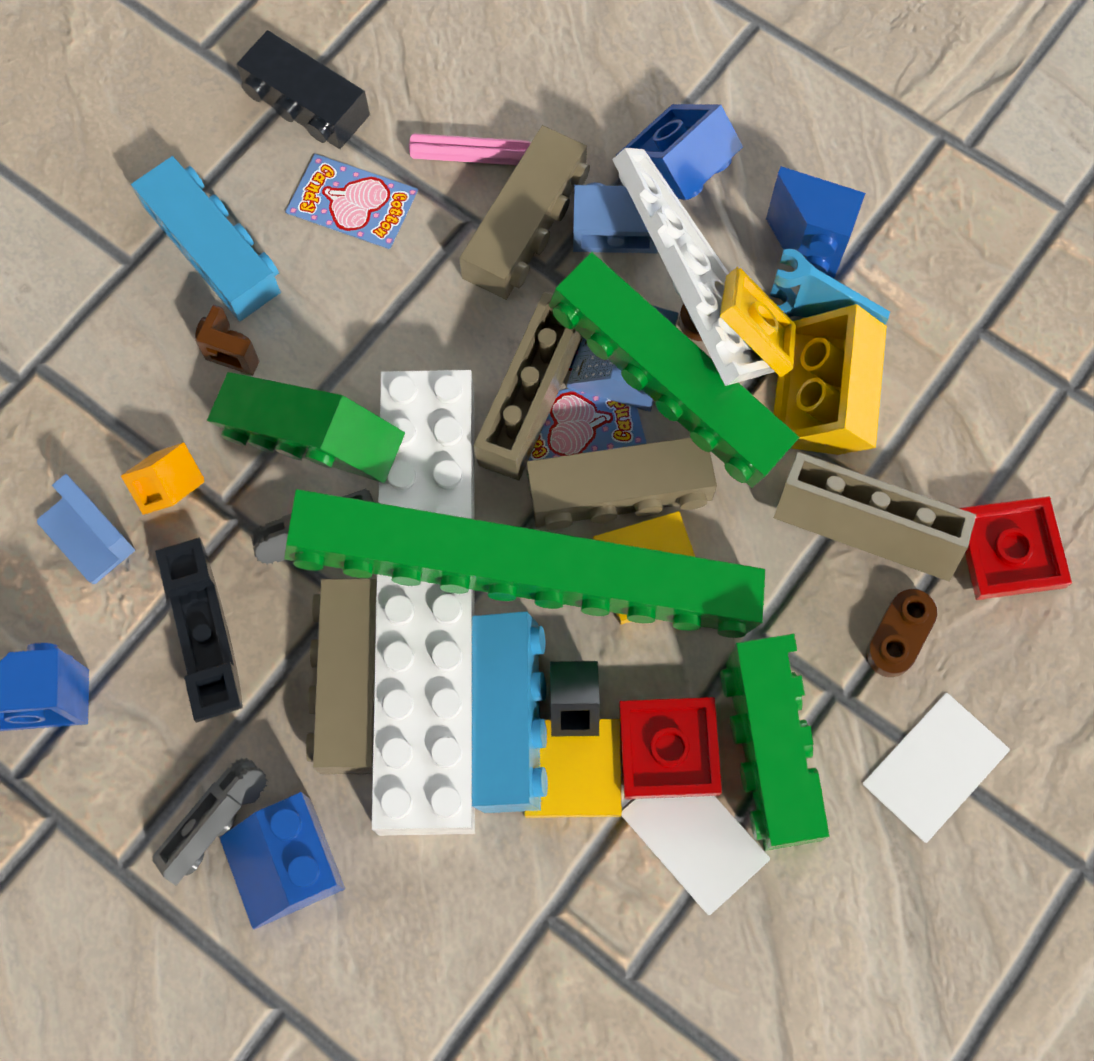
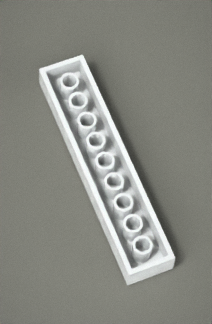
M471 370L381 372L380 418L404 431L405 435L385 484L379 482L378 503L474 519V386ZM377 574L372 830L379 836L475 834V808L472 807V616H475V590L469 589L467 593L463 594L449 593L441 590L440 584L421 582L417 586H405L394 583L390 576Z

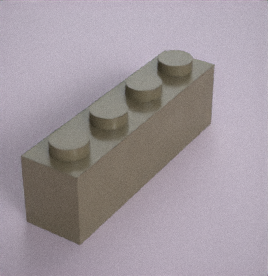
M544 125L540 127L459 257L462 279L507 300L514 287L519 289L524 284L530 269L528 264L535 253L540 255L543 252L550 237L549 229L555 220L561 221L565 216L570 204L569 196L574 190V185H583L588 177L590 165L586 164L587 145Z
M543 292L473 445L478 466L518 481L523 474L527 461L531 456L583 338L574 328L568 329L557 321L552 309L549 307L553 295Z
M690 437L527 461V475L535 527L545 526L549 530L564 529L571 526L574 521L591 519L592 523H606L615 520L620 514L634 512L640 517L652 516L660 513L663 510L662 508L680 506L683 510L698 509L705 506L707 501L713 500L717 487L710 452L700 449Z
M797 452L773 518L950 582L968 548L976 514Z
M321 579L320 594L313 595L312 616L314 622H319L318 639H312L310 645V663L312 668H317L316 685H310L308 691L309 714H315L314 733L307 734L306 758L308 762H313V768L320 774H373L377 579Z

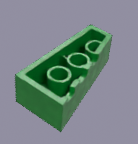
M227 372L207 418L208 422L223 429L221 437L238 445L246 446L248 443L269 453H273L276 450L296 460L302 461V458H305L327 468L334 467L384 484L405 435L404 431L343 395Z
M795 633L736 643L726 663V669L720 671L724 695L726 698H733L736 715L730 716L732 737L735 744H742L746 762L740 763L742 785L745 792L752 791L756 809L749 813L751 829L755 841L762 840L764 851L821 842L830 837L819 772L815 767L808 768L806 759L813 758L814 743L811 726L808 725L805 719L799 720L798 711L802 710V696H805L802 675H796L795 672L791 673L788 655L790 652L797 651Z

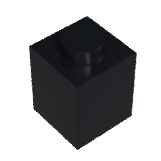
M550 661L551 737L599 736L600 697L598 661Z

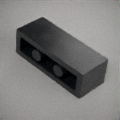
M269 30L258 39L236 64L242 80L241 86L250 98L257 102L263 100L271 105L284 120L288 122L296 121L304 126L310 135L321 143L327 141L341 149L370 116L365 90Z

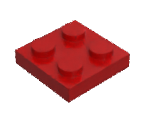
M1050 496L960 508L976 514L969 545L965 552L976 600L1064 589L1072 584Z
M715 697L619 701L624 799L720 796L722 794Z

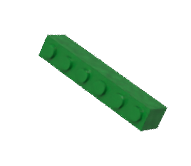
M593 252L555 288L549 307L552 309L557 321L568 329L574 328L587 340L590 350L597 357L611 361L621 370V375L628 385L638 391L643 390L656 402L655 405L658 411L670 421L679 422L690 432V438L700 449L705 452H712L725 464V470L736 481L747 483L753 488L772 470L800 438L740 383L725 386L712 358Z

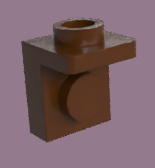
M213 305L207 317L201 318L195 332V341L205 360L253 376L260 361L251 340L242 333L229 330L230 323L223 308Z

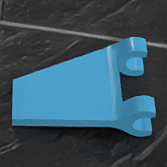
M783 250L780 263L792 266L795 271L786 272L778 269L770 296L779 298L784 302V304L777 306L788 317L801 316L807 318L857 304L886 325L890 311L819 271L797 250ZM800 285L796 295L791 287Z

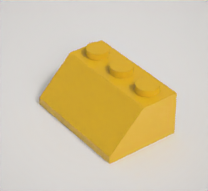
M857 304L793 321L796 324L793 369L783 377L778 375L773 413L800 437L791 449L841 455L876 448L887 326Z

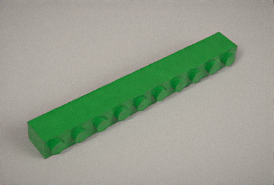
M295 490L284 559L294 561L293 564L302 569L321 570L323 566L341 568L344 574L355 578H370L372 574L390 576L394 583L405 586H417L421 582L440 584L441 590L456 594L467 593L471 589L488 592L487 596L498 601L516 600V597L535 600V605L549 609L562 608L563 605L581 607L582 613L591 616H606L610 612L625 614L629 621L635 623H653L655 619L673 622L672 626L679 630L695 631L701 627L718 629V635L728 638L744 637L763 623L766 570L763 568L323 493Z

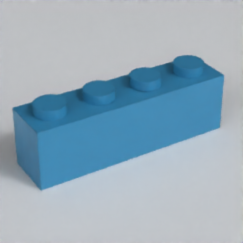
M171 156L131 184L143 208L239 322L281 293L275 279L279 271L273 261L265 252L258 256L251 247L254 245V242L248 232L240 223L233 226L226 217L229 216V213L223 203L215 194L208 197L202 190L205 187L204 183L191 166L184 169L174 156Z
M527 611L472 616V807L483 813L541 811V797H546L548 792L547 772L545 767H540V748H546L547 728L545 720L540 719L539 701L546 699L545 675L543 672H539V654L545 653L546 640L543 626H538V623Z

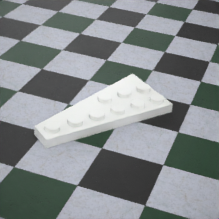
M624 148L612 159L619 172V178L627 188L673 280V287L682 298L725 386L775 372L720 317L725 278L729 274L727 269L644 149Z

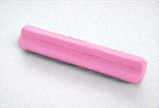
M414 133L410 137L409 153L413 159L517 165L531 142L525 140Z

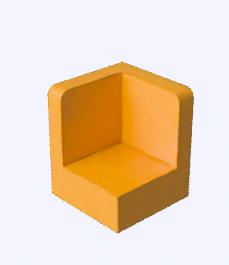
M184 442L152 453L121 475L122 480L143 515L174 506L204 483V477Z

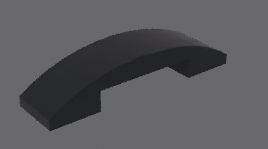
M195 538L156 550L164 592L170 598L187 671L184 680L194 721L197 723L242 709L241 688L231 638L216 582L201 538Z

